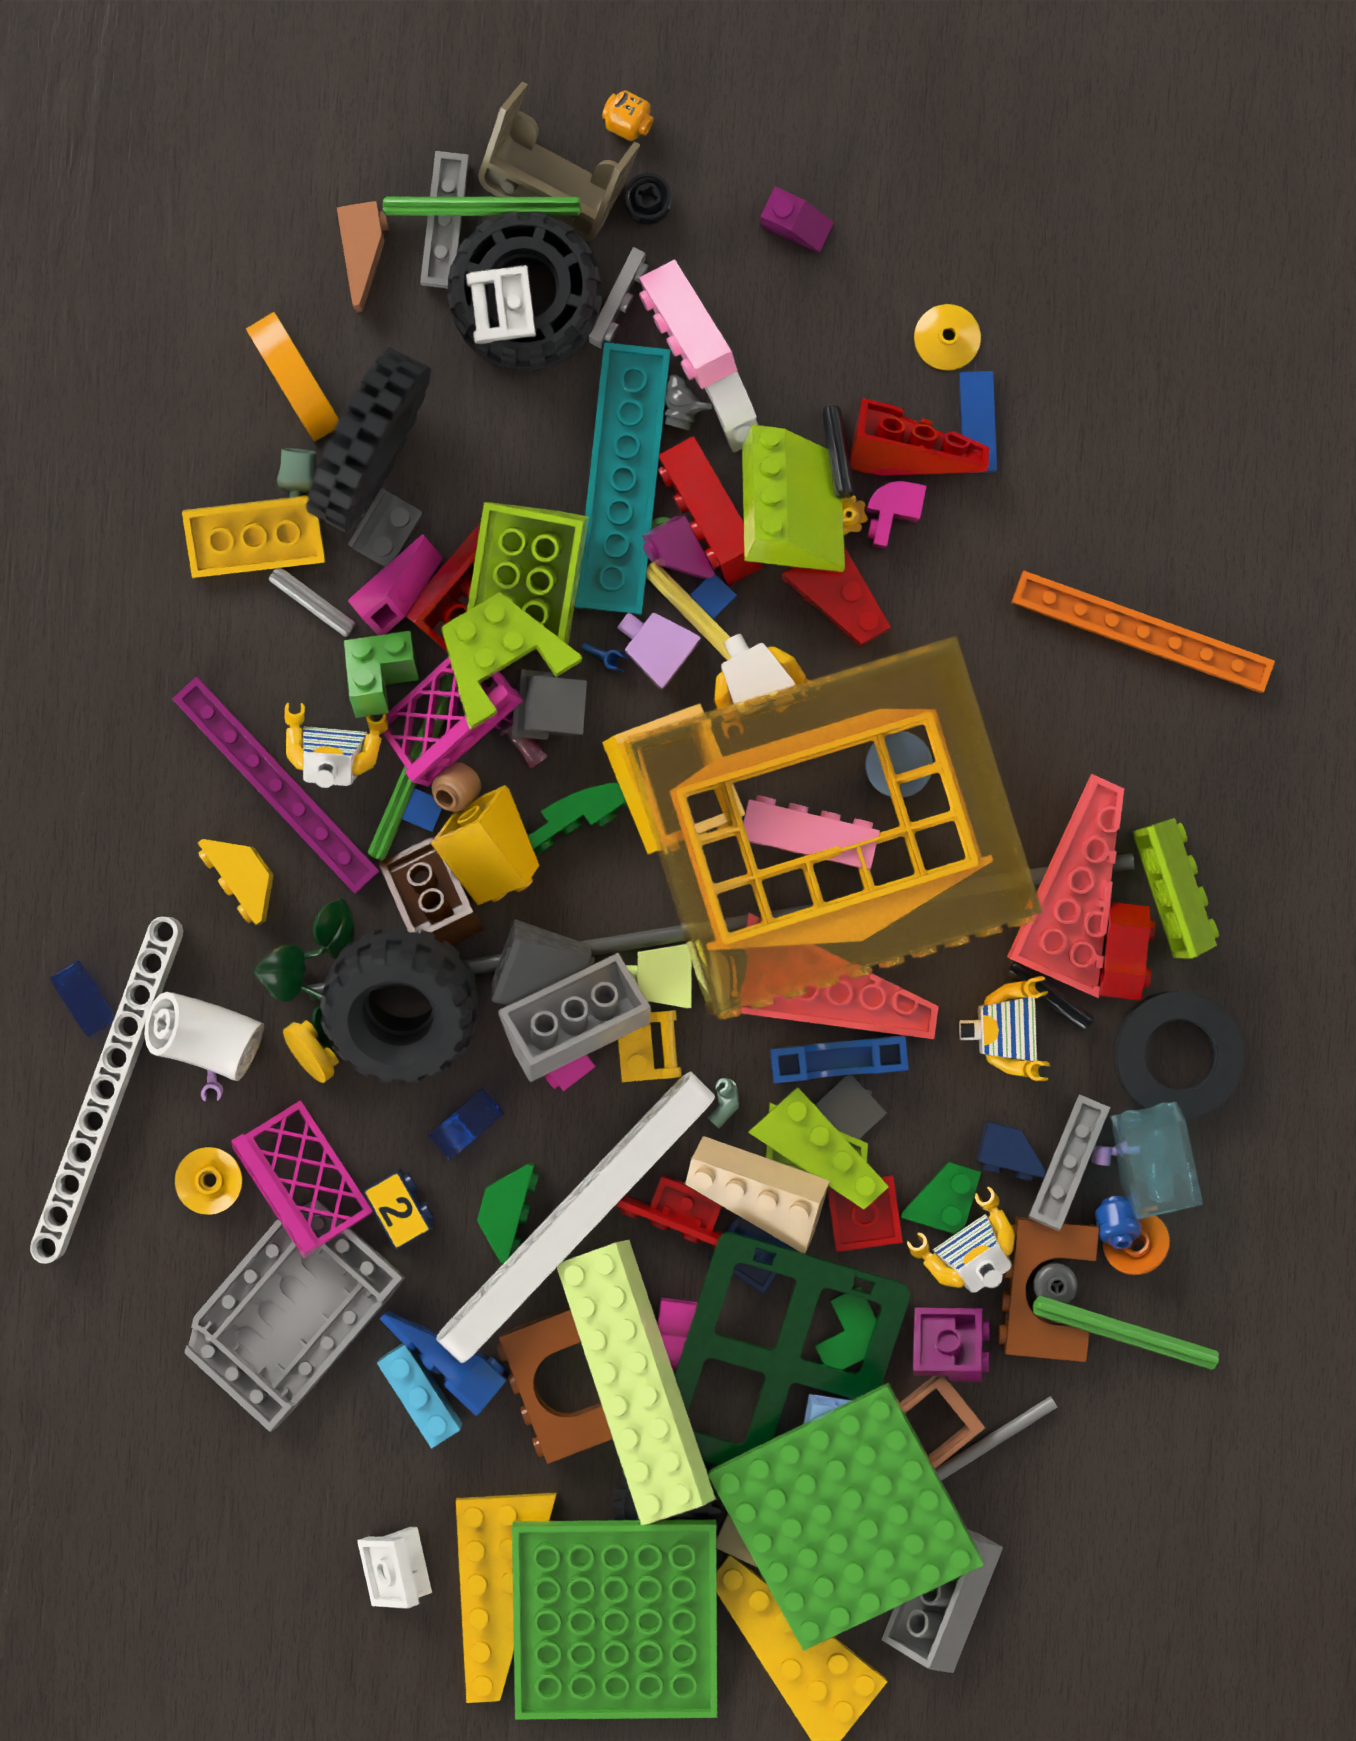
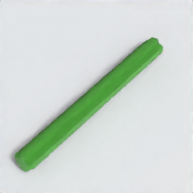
M385 197L383 199V212L386 216H503L505 213L516 211L522 214L538 212L548 216H578L581 213V200L579 197Z
M445 674L442 677L439 691L452 692L453 675ZM438 696L436 715H447L451 697ZM424 719L417 737L425 736L427 719ZM435 719L432 738H437L444 720ZM414 742L409 754L414 762L422 755L424 742ZM406 766L402 770L368 850V855L378 860H385L414 788L417 786V783L411 782L405 773L407 770Z
M1038 1296L1033 1304V1313L1046 1319L1210 1370L1215 1369L1219 1363V1353L1214 1349L1044 1296Z

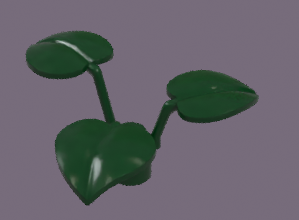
M338 898L336 901L326 904L317 913L313 923V936L315 942L320 945L319 949L303 953L301 948L296 945H284L270 953L252 971L275 999L282 1002L291 1001L301 990L321 1001V993L303 985V979L306 976V965L304 963L305 959L323 955L326 951L331 958H338L340 952L350 942L352 943L354 921L351 910L344 899ZM319 1005L313 1010L312 1025L318 1033L317 1039L325 1048L328 1047L332 1052H335L332 1048L333 1041L329 1040L328 1036L324 1033L321 1023L322 1009H320Z

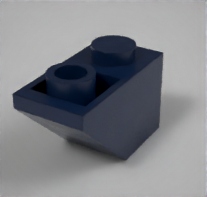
M985 1121L976 1160L983 1163L982 1169L1001 1174L1003 1168L1016 1171L1015 1177L1033 1182L1036 1176L1045 1178L1046 1171L1021 1130Z

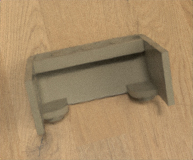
M522 81L500 108L479 170V182L486 191L497 197H579L581 200L580 215L548 217L559 222L563 221L572 227L585 242L591 241L601 230L620 195L640 144L634 142L619 163L612 160H604L596 166L593 174L536 144L539 134L537 123L532 117L519 111L528 84Z

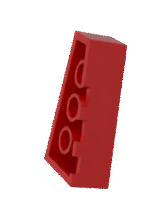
M694 436L658 455L662 467L657 470L667 487L672 484L677 493L673 498L682 514L688 513L692 520L689 524L697 540H703L707 548L704 552L714 569H719L727 586L729 587L762 569L763 566L760 562L745 561L744 522Z

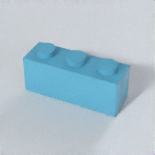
M402 1343L383 1355L377 1364L432 1449L458 1432L463 1423L428 1368L422 1363L423 1361L420 1359L417 1351L410 1350Z

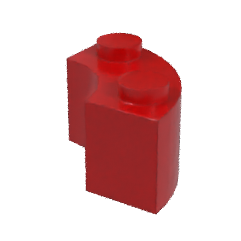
M1110 902L1107 934L1104 935V940H1107L1105 960H1103V967L1100 970V996L1141 1000L1143 987H1149L1151 968L1146 967L1148 942L1149 940H1154L1156 922L1150 920L1149 906Z

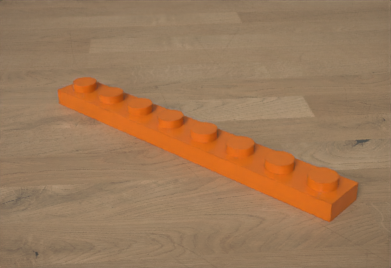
M1024 570L1021 573L1011 601L1014 605L1259 693L1265 691L1275 663L1274 660Z

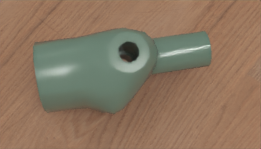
M293 448L281 449V466L277 484L281 489L290 492L289 498L309 493L310 487L314 483L313 478L316 472L315 451Z

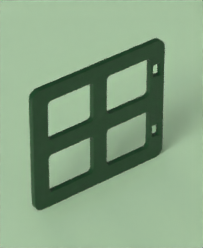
M734 1232L723 1233L717 1240L674 1376L687 1414L704 1361L708 1358L761 1372L765 1375V1379L746 1438L743 1442L737 1443L693 1430L702 1460L721 1465L772 1440L789 1387L793 1383L847 1397L850 1400H854L882 1386L910 1300V1292L907 1286L900 1281ZM755 1248L775 1254L771 1264L753 1259ZM738 1263H745L794 1278L796 1281L776 1345L773 1348H765L715 1332L716 1323L733 1270ZM854 1278L874 1283L870 1293L853 1289ZM824 1288L864 1298L881 1305L862 1367L857 1373L813 1362L800 1356L820 1292Z

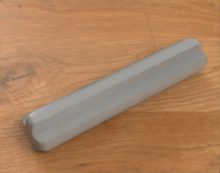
M276 568L271 573L269 581L344 637H348L356 626L352 619L283 568Z

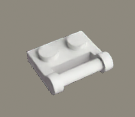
M527 266L473 272L466 275L467 285L472 290L477 330L473 334L476 344L536 336ZM486 284H495L500 324L498 328H490L485 292Z

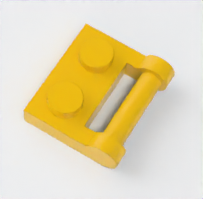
M676 1010L650 1012L648 1025L618 1039L622 1082L682 1077L681 1067L677 1065L674 1021L677 1020ZM652 1022H660L664 1068L654 1069L651 1035Z

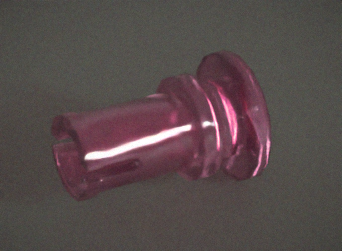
M513 720L506 724L499 732L500 736L507 733L510 737L508 742L510 745L514 744L530 769L548 757L535 739L512 737Z

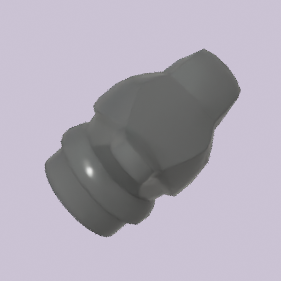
M670 375L668 377L665 404L668 409L664 414L667 415L664 424L690 431L692 423H695L694 415L702 410H712L713 404L701 402L687 387L686 381L681 376Z

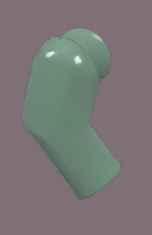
M721 1078L716 1082L715 1091H717L719 1105L707 1117L719 1129L740 1105L738 1087L733 1080L728 1078Z

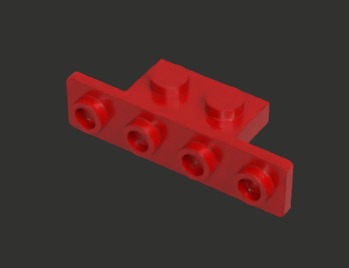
M664 1174L661 1176L651 1204L625 1194L615 1205L620 1207L619 1211L626 1216L638 1218L639 1215L650 1219L651 1224L659 1229L669 1231L670 1228L683 1232V1238L695 1243H701V1240L714 1245L713 1249H715L718 1238L723 1234L713 1230L722 1206L687 1186L684 1182Z

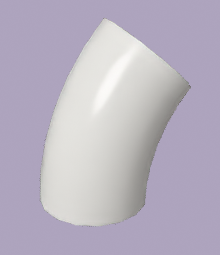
M170 992L162 993L154 1000L145 1022V1040L150 1053L189 1063L234 1081H239L248 1070L257 1053L264 1033V1023L215 1004Z

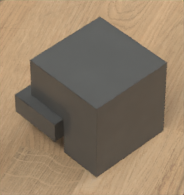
M517 670L516 690L524 700L514 708L512 737L548 740V735H582L587 681L553 677L552 672Z

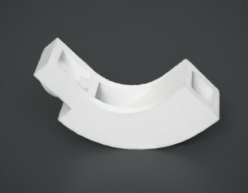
M735 372L705 387L733 453L742 449L751 425H758L756 421L757 416L738 372Z

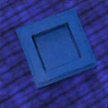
M715 574V576L707 578L690 594V597L714 620L737 595Z
M414 788L402 819L434 832L443 808L435 802L434 796Z

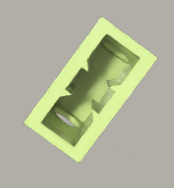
M692 944L638 952V965H626L647 1001L691 1008Z

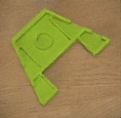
M500 592L442 626V633L470 730L497 713L496 708L479 685L482 681L535 649L538 650L555 677L582 661V657L578 652Z

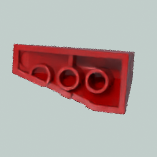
M862 398L850 450L849 460L851 469L864 474L871 473L880 476L987 472L990 447L954 431L946 434L932 427L933 422L922 418L920 422L904 416L905 410L895 405Z

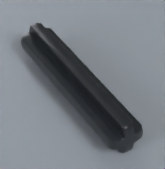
M837 405L826 406L823 409L822 416L835 493L839 499L850 498L853 496L855 489L841 408Z
M1016 961L1007 970V975L1016 982L1028 981L1039 976L1027 966ZM1046 980L1036 982L1035 988L1038 992L1048 991L1047 995L1038 997L1040 1000L1080 1030L1086 1031L1094 1020L1090 1013Z

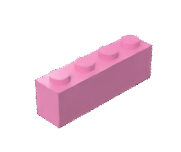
M675 259L639 277L643 291L639 293L642 303L647 311L654 310L655 315H653L655 324L661 334L664 332L668 333L667 342L674 356H682L683 361H681V365L689 380L695 378L700 388L703 389L738 371L731 349Z
M760 795L756 796L755 801L748 800L746 815L743 821L749 842L802 855H810L839 845L840 848H844L876 838L880 830L872 829L873 822L854 818L853 824L840 821L841 815L821 811V816L807 813L809 807L789 803L788 808L775 806L776 799ZM877 841L860 846L866 867L871 870ZM856 847L842 851L840 856L827 860L862 868Z

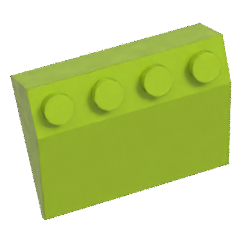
M751 425L742 446L745 561L843 572L845 560L842 499H839L835 493L828 449L784 428Z
M484 502L467 611L500 592L568 645L589 517L556 510Z
M1172 818L1132 831L1173 958L1191 959L1216 947L1215 938L1219 937L1218 929L1213 918L1208 919L1205 906H1208V899L1203 887L1197 886L1194 875L1198 874V869L1193 856H1187L1183 844L1187 842V835L1182 823L1177 824L1176 819Z

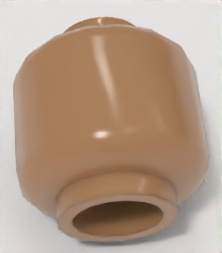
M456 762L445 768L433 780L431 788L434 800L441 808L452 812H460L479 796L482 787L479 776L470 766Z

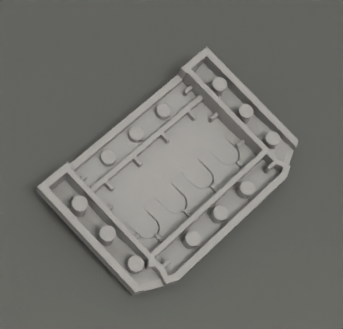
M316 1200V1210L333 1213L320 1200ZM312 1202L302 1207L311 1208ZM301 1212L308 1222L309 1213ZM313 1215L310 1227L317 1238L330 1231L333 1219ZM277 1219L196 1313L191 1326L193 1329L190 1341L184 1353L269 1432H272L293 1412L396 1292L405 1277L351 1228L317 1248L311 1255L303 1258ZM336 1220L335 1227L342 1224L343 1221Z

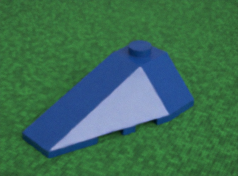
M389 1310L380 1318L407 1348L412 1351L418 1348L422 1352L419 1356L423 1361L422 1363L430 1371H434L437 1374L442 1373L445 1376L444 1380L446 1382L444 1386L476 1416L508 1378V1375L504 1373L507 1369L506 1366L493 1355L488 1358L484 1353L477 1351L470 1359L460 1363L436 1340L437 1332Z

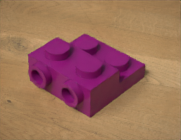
M915 1308L914 1376H948L949 1382H982V1373H989V1352H983V1341L990 1340L989 1321H983L982 1308Z

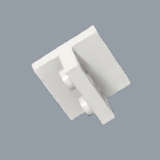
M408 1527L383 1537L368 1536L357 1540L372 1606L410 1608L419 1604V1597L432 1593L417 1527Z

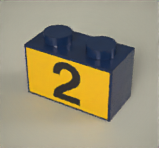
M401 1169L363 1190L395 1249L430 1231L434 1227L431 1221L435 1219L426 1202L421 1204L414 1193L418 1190V1187L411 1174L408 1172L404 1175Z

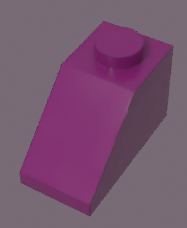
M775 186L760 217L761 227L819 254L834 223L806 200Z
M675 516L641 535L645 542L643 544L644 552L651 562L655 561L656 565L697 578H711L715 576L685 516Z

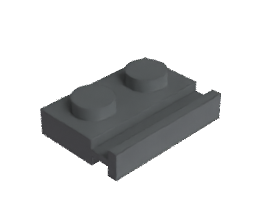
M381 488L348 546L381 566L386 567L402 552L424 513Z

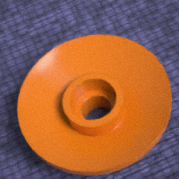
M1138 1211L1141 1235L1132 1241L1133 1244L1130 1247L1115 1249L1112 1245L1103 1242V1250L1107 1260L1115 1269L1129 1275L1148 1273L1157 1268L1168 1254L1170 1236L1165 1224L1157 1216L1146 1211ZM1136 1244H1144L1143 1249L1139 1251L1133 1250Z

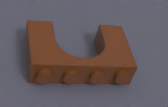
M1015 1217L1014 1224H1010L1015 1233L1011 1258H1009L1012 1266L1010 1270L1004 1273V1278H1009L1008 1291H1002L1001 1311L1006 1312L1005 1324L999 1325L997 1343L1002 1345V1350L1008 1355L1086 1362L1089 1332L1038 1317L1028 1306L1025 1291L1031 1272L1036 1266L1048 1259L1069 1258L1096 1261L1099 1227L1095 1224L1064 1221L1061 1230L1056 1231L1031 1219Z
M570 1307L500 1334V1343L496 1344L497 1351L502 1363L508 1361L513 1374L508 1375V1379L514 1394L520 1393L523 1399L524 1406H521L520 1410L526 1425H533L537 1437L532 1438L538 1457L544 1456L547 1464L613 1439L601 1402L576 1412H561L548 1406L541 1399L536 1388L535 1374L540 1363L550 1354L581 1342Z

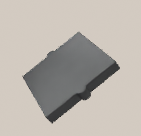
M852 1074L846 1075L815 1104L817 1109L838 1131L860 1139L887 1114L871 1096L872 1091L866 1090Z

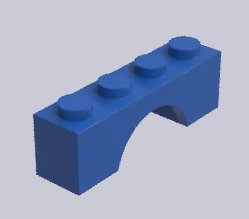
M903 1035L770 1048L772 1079L774 1083L840 1075L909 1070L906 1038Z

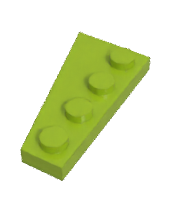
M798 1087L748 1131V1133L808 1173L830 1180L829 1187L862 1209L868 1207L889 1187Z

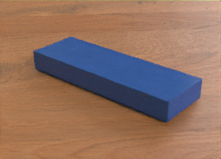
M993 371L960 372L961 435L990 447L987 472L970 473L996 472Z

